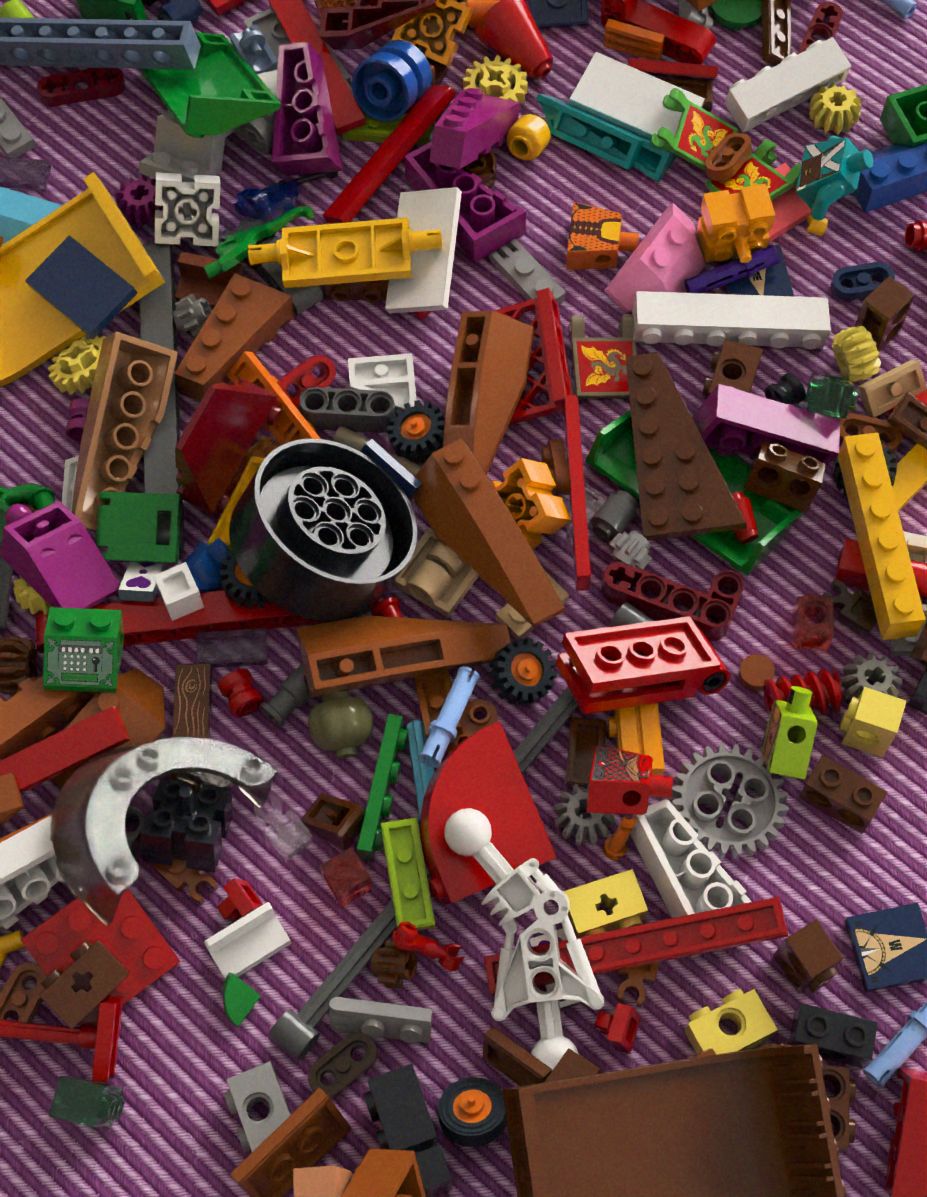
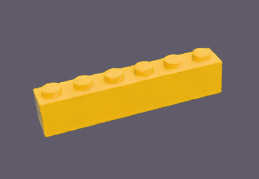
M879 433L845 436L838 454V460L882 640L917 636L926 619Z

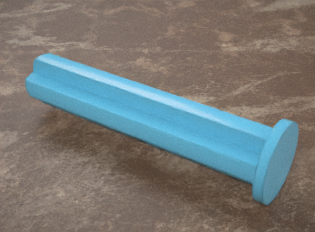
M414 720L407 724L406 729L409 731L408 743L419 811L417 821L420 826L423 799L434 774V768L427 766L429 757H427L424 764L418 758L425 746L427 736L424 722Z

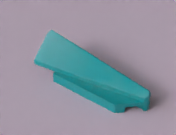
M538 94L536 97L537 102L543 108L547 119L546 124L552 135L625 169H631L632 166H635L653 180L660 181L678 156L671 151L653 147L650 139L569 105L550 95Z

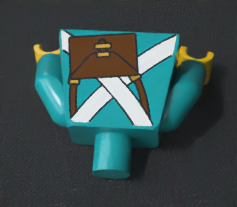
M831 136L827 141L805 145L796 193L811 208V213L807 217L809 224L807 228L808 233L817 236L824 234L828 225V219L825 216L829 206L836 200L853 193L858 187L860 171L873 167V156L868 149L859 151L849 139L838 136Z

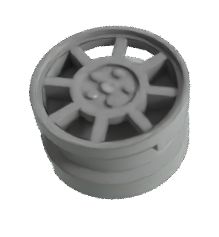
M273 113L237 127L241 137L244 138L246 136L250 141L248 145L256 152L266 155L273 149L275 119Z

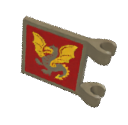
M581 315L571 317L568 331L571 339L575 391L578 399L630 398L626 357L637 355L636 342L633 341L634 316H622V322L618 326L620 335L618 338H585L584 317Z

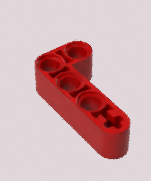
M602 0L600 20L604 28L608 19H613L664 34L662 55L681 63L702 65L716 43L714 33L708 28L642 0Z

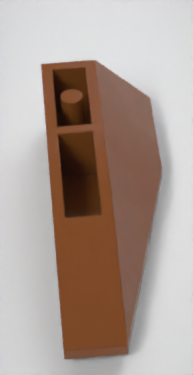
M467 311L461 314L451 367L443 447L462 438L487 475L525 389L535 329L533 326L495 311Z
M365 615L296 628L310 698L335 691H348L420 677L445 670H456L462 666L472 667L487 664L496 658L494 655L497 651L511 642L507 624Z

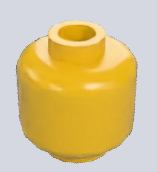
M523 115L509 129L506 135V144L511 153L517 158L526 161L534 160L547 147L551 139V132L546 122L537 115Z

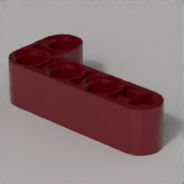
M614 562L604 570L601 591L603 597L608 602L620 607L625 602H628L656 621L690 616L693 622L699 625L709 641H717L722 639L729 629L742 595L744 582L741 576L734 571H721L716 574L708 593L705 594L632 565ZM632 586L636 587L635 592H632ZM728 588L734 594L726 595L720 592L719 589ZM652 592L657 597L649 599L643 596V593ZM683 604L690 610L680 611L675 608V605ZM711 616L717 617L722 623L714 624L707 618Z

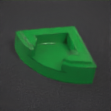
M229 972L222 985L224 1012L228 1020L234 1026L239 1027L261 995L235 974Z

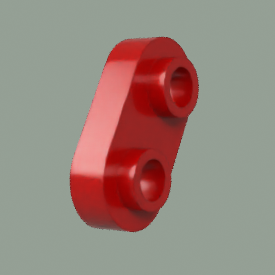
M323 355L311 356L282 376L277 384L295 406H300L299 399L301 394L309 388H326L335 378L336 369L334 363L328 357ZM315 366L320 369V375L317 378L312 374V369ZM290 384L295 388L293 396L287 393V387Z

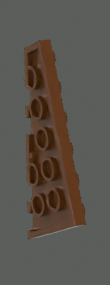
M655 352L626 357L643 536L648 541L746 529V522L660 354Z

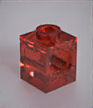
M819 594L798 596L792 610L793 648L828 650L834 637L833 598H823ZM807 616L815 617V618H817V619L819 620L820 623H819V624L810 623V622L806 619V617H807Z
M352 847L320 865L323 879L340 908L373 890L371 878Z

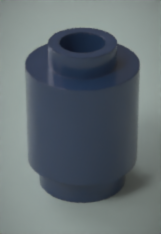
M171 0L159 7L157 18L163 21H191L193 24L203 14V9L199 0Z

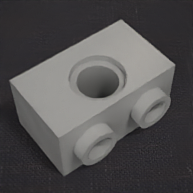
M270 1061L226 1079L230 1090L224 1092V1097L231 1115L239 1114L243 1127L237 1129V1134L244 1152L249 1150L253 1152L291 1115L274 1067ZM260 1102L269 1104L270 1111L264 1120L254 1121L250 1119V1111L255 1104Z

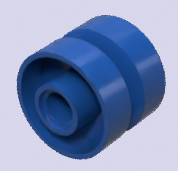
M401 40L390 41L356 68L352 77L353 95L360 108L370 117L379 121H394L416 104L430 88L432 82L431 67L425 55L413 44Z

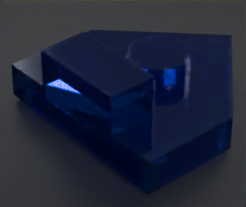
M298 180L283 184H272L260 190L247 188L236 194L239 201L233 203L236 214L271 222L294 208L296 203L294 197H298L301 189Z

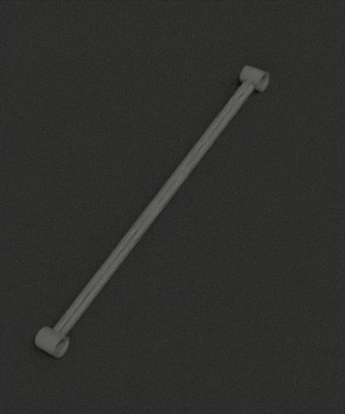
M625 602L613 616L609 627L651 622L654 620L628 602ZM569 687L563 691L513 752L522 774L579 706ZM425 862L427 880H429L431 876ZM393 899L297 1014L291 1009L287 1010L272 1027L269 1037L298 1061L304 1058L317 1042L320 1033L315 1027L330 1010V1000L334 997H340L371 960L373 952L381 947L397 928Z

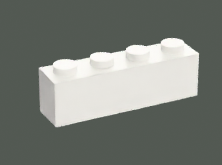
M833 37L823 42L818 40L812 43L806 51L798 55L792 53L785 57L780 64L772 68L767 66L761 69L755 77L747 81L742 79L734 83L729 88L725 105L744 133L812 98L814 93L818 92L821 85L829 88L832 82L837 85L845 81L852 66Z

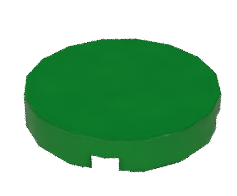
M717 0L709 5L713 19L721 26L732 30H741V27L748 26V29L754 28L762 22V0Z

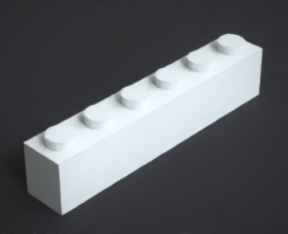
M636 291L632 307V316H634L633 341L647 344L661 342L676 343L678 345H688L691 343L720 346L727 339L750 346L816 349L824 348L831 331L828 298Z

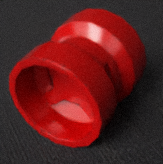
M248 669L233 671L224 676L218 683L222 696L229 700L228 708L232 716L237 718L257 711L259 709L258 706L264 702L261 692L252 686L254 679Z

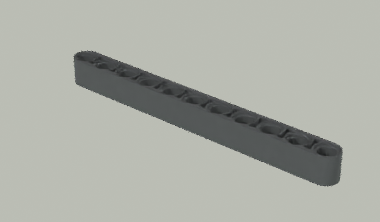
M142 244L165 280V283L140 299L141 340L178 352L177 325L173 318V312L176 310L172 244ZM178 354L174 368V373L178 368ZM174 373L165 414L160 424L157 425L147 450L144 451L145 493L177 494L176 490L181 486L180 483L176 482V476L178 473L182 474V470L176 468L175 446L181 437L179 390ZM183 501L179 550H184L185 547ZM159 512L157 545H169L171 514Z

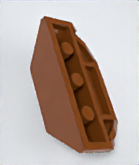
M138 668L119 675L116 693L97 692L66 727L69 728L115 706L120 712L130 741L50 779L71 796L121 784L166 731L164 688Z

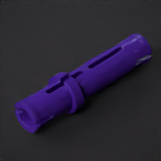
M772 244L751 253L752 259L747 263H741L739 259H736L697 276L684 280L687 293H705L743 277L748 279L754 277L756 272L780 264L778 250Z

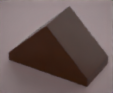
M321 793L301 818L300 822L345 853L361 833L365 814L364 809L359 804Z

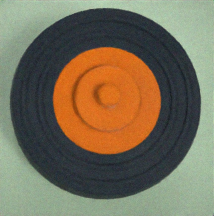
M478 1077L464 1078L451 1084L441 1095L438 1104L439 1124L444 1134L452 1142L465 1147H479L497 1139L507 1123L502 1090L493 1082Z

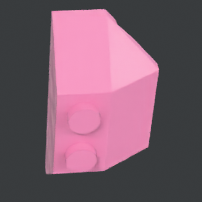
M671 203L604 292L626 313L632 312L636 291L685 293L687 290L684 280L699 275L706 265L694 223L674 203Z

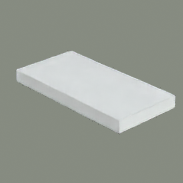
M595 52L570 97L569 105L651 140L654 133L657 134L661 127L669 129L675 136L682 112L671 111L663 107L664 97L669 95L673 88L681 90L689 101L701 108L704 105L705 98Z
M458 187L400 192L397 218L408 217L412 232L441 229L442 250L414 251V254H411L412 278L389 280L385 310L390 314L448 310L462 194Z

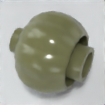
M335 691L321 697L322 703L313 707L308 719L309 733L313 742L322 750L336 753L337 759L356 756L357 748L369 740L373 731L371 709L361 698L350 697L349 691Z

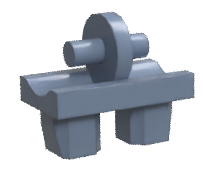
M256 24L243 30L242 33L229 35L233 47L256 74L278 69V61Z

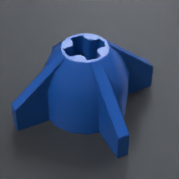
M217 538L210 545L205 544L201 540L197 543L195 550L182 562L187 563L200 593L213 592L222 586L220 570H222L221 562L222 559L226 560V553L229 547L220 538Z

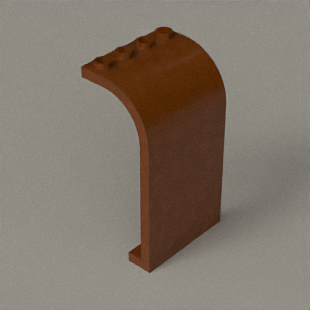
M817 1044L779 1046L721 1053L502 1089L517 1197H846V1189L841 1180L837 1159L839 1153L838 1145L833 1136L830 1119L831 1105L826 1096L823 1080L824 1066Z

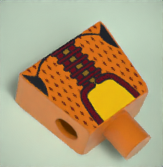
M573 202L566 270L615 268L618 251L634 252L638 247L639 233L621 232L622 215L618 212Z

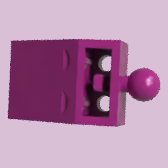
M60 501L34 513L23 504H14L6 510L4 518L7 526L3 527L0 557L52 607L90 609L119 593L120 583L83 523Z

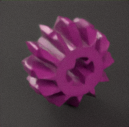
M142 175L140 180L135 181L130 177V184H120V192L115 193L116 204L130 226L137 224L141 230L144 224H149L154 228L155 210H163V206L155 205L156 179L153 178L147 181V178Z

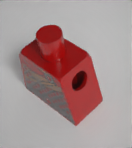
M596 745L589 780L587 813L643 815L647 813L649 797L671 799L673 777L652 775L653 758L649 755Z

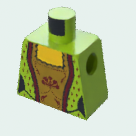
M792 686L787 702L775 700L760 748L769 773L804 780L806 778L817 729V719L811 707H809L812 691L806 688Z

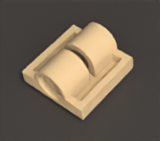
M428 528L416 544L412 558L392 585L449 618L479 574L472 567L466 566L458 558V555L449 546L443 545L433 530Z

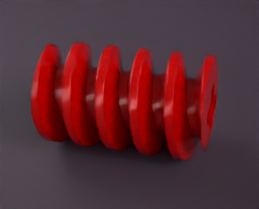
M834 668L831 670V673L824 669L820 670L817 676L813 672H806L803 678L799 674H794L790 677L789 681L786 677H778L776 684L772 679L764 680V700L769 715L775 700L787 702L792 686L812 691L809 704L812 711L813 706H817L820 714L826 715L827 704H831L834 712H840L842 690L838 673Z

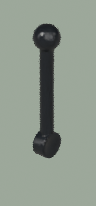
M338 171L314 173L290 181L280 180L277 183V188L279 191L285 192L289 187L326 176L335 178L338 176Z

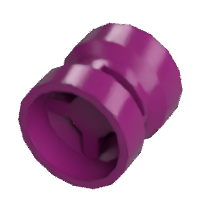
M75 399L71 401L69 406L71 420L67 423L65 433L69 439L81 443L89 399Z

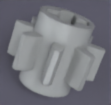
M190 294L175 303L178 309L174 310L173 318L175 324L182 332L190 330L194 337L198 335L212 308L206 299L200 298L196 300L195 295Z
M631 531L629 534L626 532L623 534L618 533L609 544L614 549L610 555L613 563L623 562L643 570L652 560L648 555L651 544L643 535L636 531Z

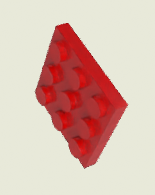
M113 871L20 939L46 976L57 967L63 972L74 962L70 955L85 940L93 944L98 939L130 973L106 996L123 998L122 1005L181 962L116 871ZM77 971L73 974L75 983L72 987L75 990L80 987L86 990L91 987L89 978L92 974L87 971L82 975ZM100 1003L80 1021L82 1025L95 1026L98 1024Z

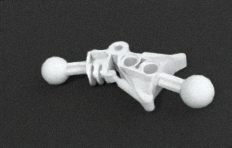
M472 808L460 809L453 813L446 821L444 828L445 841L456 854L465 857L473 856L497 884L488 893L481 905L491 901L495 907L491 911L490 916L499 911L504 916L498 924L503 927L506 937L504 948H501L494 1007L491 1012L492 1018L496 1021H502L514 1008L536 1002L541 1039L535 1043L531 1054L553 1071L568 1048L578 1054L577 1048L572 1041L563 1036L559 1000H579L592 1009L598 1010L604 1005V996L599 990L580 938H576L567 915L570 910L568 896L556 886L547 874L543 875L538 869L539 861L535 858H530L514 870L490 842L492 830L487 817L480 811ZM532 875L537 882L534 883L529 876ZM548 900H554L558 903L559 910L552 913L547 910L546 902ZM534 908L538 919L520 934L516 947L513 949L514 935L518 930L515 918ZM560 922L568 939L566 946L576 972L560 959L556 924ZM543 933L549 938L550 948L547 952L537 953L531 948L529 942L532 934ZM542 971L550 973L555 979V987L550 991L538 989L534 982L537 973Z

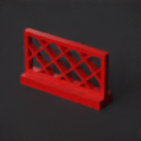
M549 288L536 291L537 298L493 310L518 321L525 312L536 311V316L530 323V326H533L535 329L534 336L540 339V344L531 353L528 372L536 362L544 366V372L537 381L527 376L526 382L533 387L524 399L520 398L519 406L514 411L509 425L559 411L564 416V396L572 395L559 307ZM540 390L547 393L550 403L537 407L531 404Z

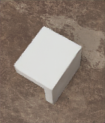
M186 562L153 575L172 621L204 607L200 592Z

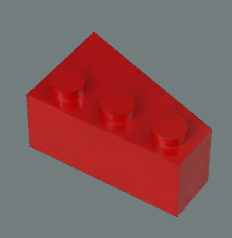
M900 1067L897 1071V1079L903 1080L900 1103H894L893 1115L897 1116L894 1139H890L885 1190L890 1197H927V1072Z

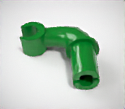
M29 483L10 489L0 487V501L4 500L9 507L16 503L28 502L31 507L38 511L55 503L53 490L42 485Z

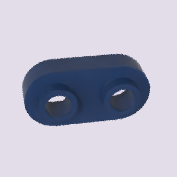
M883 262L843 267L834 273L830 288L834 296L841 300L862 299L872 293L889 276L895 279V273L889 265Z

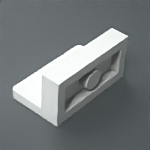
M269 902L204 941L206 948L224 978H226L229 972L239 977L292 944Z

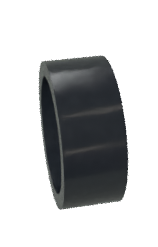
M300 439L287 442L269 453L238 500L232 512L229 526L230 543L234 557L250 583L262 595L280 608L297 616L321 622L359 617L371 610L412 558L416 548L418 533L417 521L412 505L394 477L364 453L347 445L324 439Z

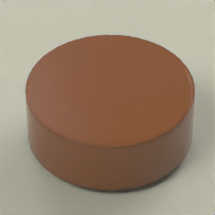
M752 654L742 661L738 672L739 680L746 688L753 691L763 690L765 679L773 680L775 668L772 661L766 656Z

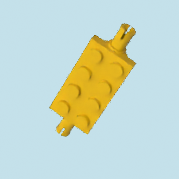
M408 217L282 228V239L277 240L276 243L248 245V257L250 265L277 262L279 265H282L284 288L412 278L411 254H414V251L442 250L441 229L412 232Z

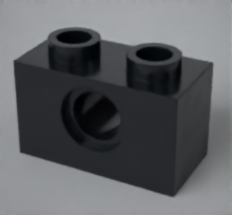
M801 1003L794 1012L789 1045L817 1044L821 1058L864 1068L872 1060L878 1022Z

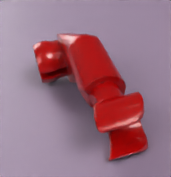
M401 922L397 930L393 932L392 941L396 948L416 952L431 959L439 958V964L449 971H456L465 956L456 957L461 949V945L457 943H449L445 947L439 945V941L418 934L417 927L410 922Z

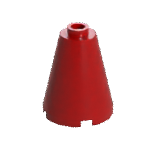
M500 0L484 14L483 18L486 22L482 28L477 24L475 35L482 43L505 60L510 58L513 66L519 63L521 65V72H526L527 77L530 79H542L547 76L552 70L553 57L525 0Z

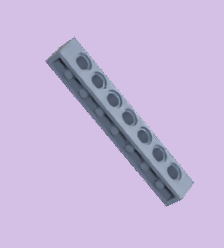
M0 18V65L195 70L201 48L191 21Z

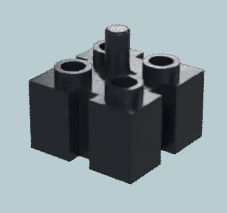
M160 778L152 799L153 811H148L140 833L143 862L172 866L174 859L185 860L186 868L215 873L222 853V838L226 839L233 818L231 788L203 784L202 788L197 791L189 787V782Z

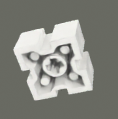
M156 172L155 205L163 206V210H155V243L180 245V237H193V245L218 246L219 215L218 213L211 212L212 208L220 209V176L194 175V182H182V174Z

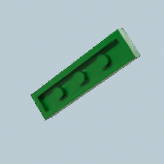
M388 713L357 846L359 860L373 862L375 852H382L383 849L381 823L383 817H390L393 796L389 795L391 783L397 784L401 763L396 762L398 751L405 750L409 732L408 729H404L403 717Z

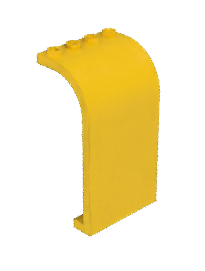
M94 172L83 179L88 189L0 247V387L24 376L71 345L72 342L86 335L85 332L25 282L69 235L138 292L121 311L165 283L162 275L110 193Z

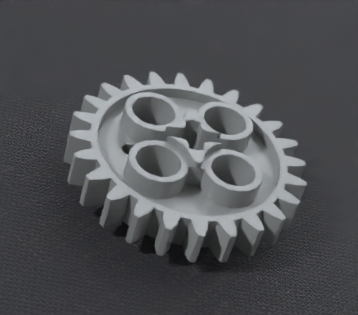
M720 743L717 753H714L709 746L705 747L703 757L694 752L690 759L691 763L684 761L680 768L682 773H676L673 782L677 786H672L671 796L677 799L673 800L671 804L677 811H680L679 813L698 834L697 839L706 844L705 848L709 852L713 848L718 849L720 859L724 858L727 850H731L735 860L739 859L742 849H744L749 857L754 855L756 846L764 851L769 844L767 839L774 841L779 834L776 829H782L786 822L780 816H785L789 810L788 806L781 804L788 797V793L778 791L784 780L772 779L773 773H769L768 768L765 769L762 766L764 756L756 761L752 759L753 749H748L745 755L740 754L738 744L734 745L731 752L726 751L723 743ZM711 774H721L726 779V783H717L713 780ZM739 774L742 776L741 783L724 819L723 826L717 828L715 825L733 785L735 776ZM752 788L756 790L760 798H751L744 789ZM698 804L709 805L714 813L704 814L699 810ZM731 819H741L747 825V829L741 830L736 828Z

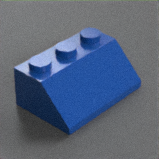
M927 142L913 147L893 144L872 151L873 167L860 171L858 187L853 194L866 213L927 192Z

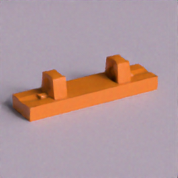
M244 351L227 373V376L230 380L236 382L243 378L279 398L282 414L274 427L269 426L268 429L280 445L300 439H321L316 433L317 429L310 421H306L277 384L278 380L276 377L270 375L253 352Z

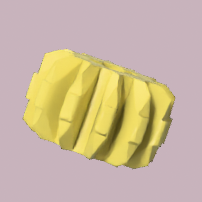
M832 82L829 88L821 85L810 101L809 119L814 121L815 128L823 127L825 134L830 130L834 131L837 136L842 130L849 132L860 118L861 98L856 97V89L846 90L845 84L842 87H837Z
M849 327L834 335L832 342L833 356L837 362L836 366H839L841 375L849 382L864 381L879 372L881 361L878 355L880 352L876 348V342L873 341L871 333L865 327Z

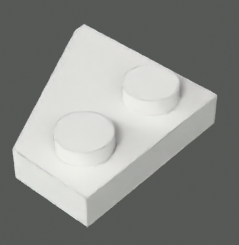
M412 353L348 359L350 389L385 391L393 397L395 408L404 411L406 410L404 404L408 402L411 407H414V401H417Z

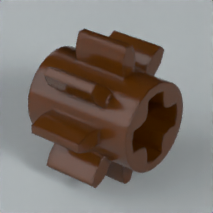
M386 940L385 948L379 947L373 952L371 971L375 977H378V983H385V987L402 988L403 980H409L415 976L417 970L415 952L396 948L392 940Z

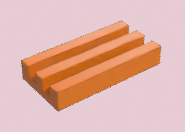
M608 19L605 25L604 47L647 60L660 61L663 53L664 34Z

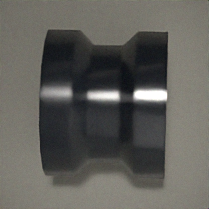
M786 373L780 377L779 383H772L764 391L766 398L784 404H799L806 399L804 386L791 373Z

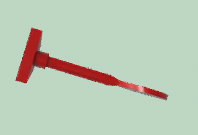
M108 996L100 1002L97 1026L81 1025V1028L74 1027L71 1030L68 1026L0 1020V1037L77 1044L79 1048L95 1049L92 1081L108 1082L109 1076L115 1075L123 998Z

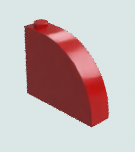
M498 721L479 730L452 749L436 769L429 782L423 799L420 817L421 845L431 876L428 884L432 895L436 900L440 899L442 905L451 904L496 884L473 856L465 857L456 854L445 841L444 828L446 821L453 813L460 809L472 808L480 811L487 817L492 830L490 842L514 870L530 858L537 859L539 865L557 858L501 722Z

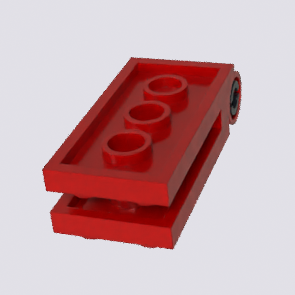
M690 616L564 633L561 644L567 653L558 654L555 663L583 714L695 697L697 689L703 695H711L722 690L729 683L731 677L726 666L699 625L693 622Z

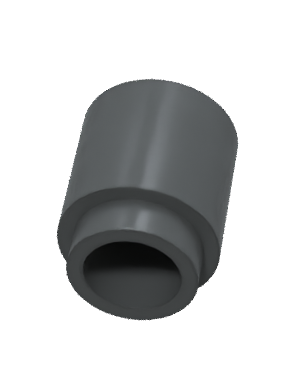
M622 490L611 494L591 519L594 533L606 541L609 539L613 540L618 533L623 534L637 515L636 510L639 504L636 499Z

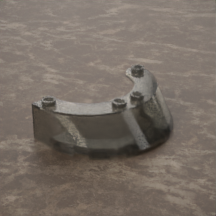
M172 737L119 746L88 760L69 777L56 799L50 824V841L53 843L56 865L71 891L108 926L113 922L122 894L136 883L139 875L138 863L135 861L126 839L125 817L131 801L142 788L162 776L175 774L176 779L189 782L200 789L203 784L225 788L235 785L260 808L265 804L278 772L265 761L242 748L218 740L201 737Z

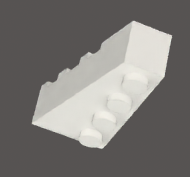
M668 799L649 805L647 813L643 815H632L631 819L637 817V822L630 836L672 918L751 902L745 895L747 891L737 880L733 881L721 867V861L713 851L709 852L697 839L698 834Z
M76 802L0 843V928L2 926L5 929L11 927L19 920L17 917L18 913L32 902L36 905L41 903L48 897L50 888L58 881L66 883L103 853L99 842Z

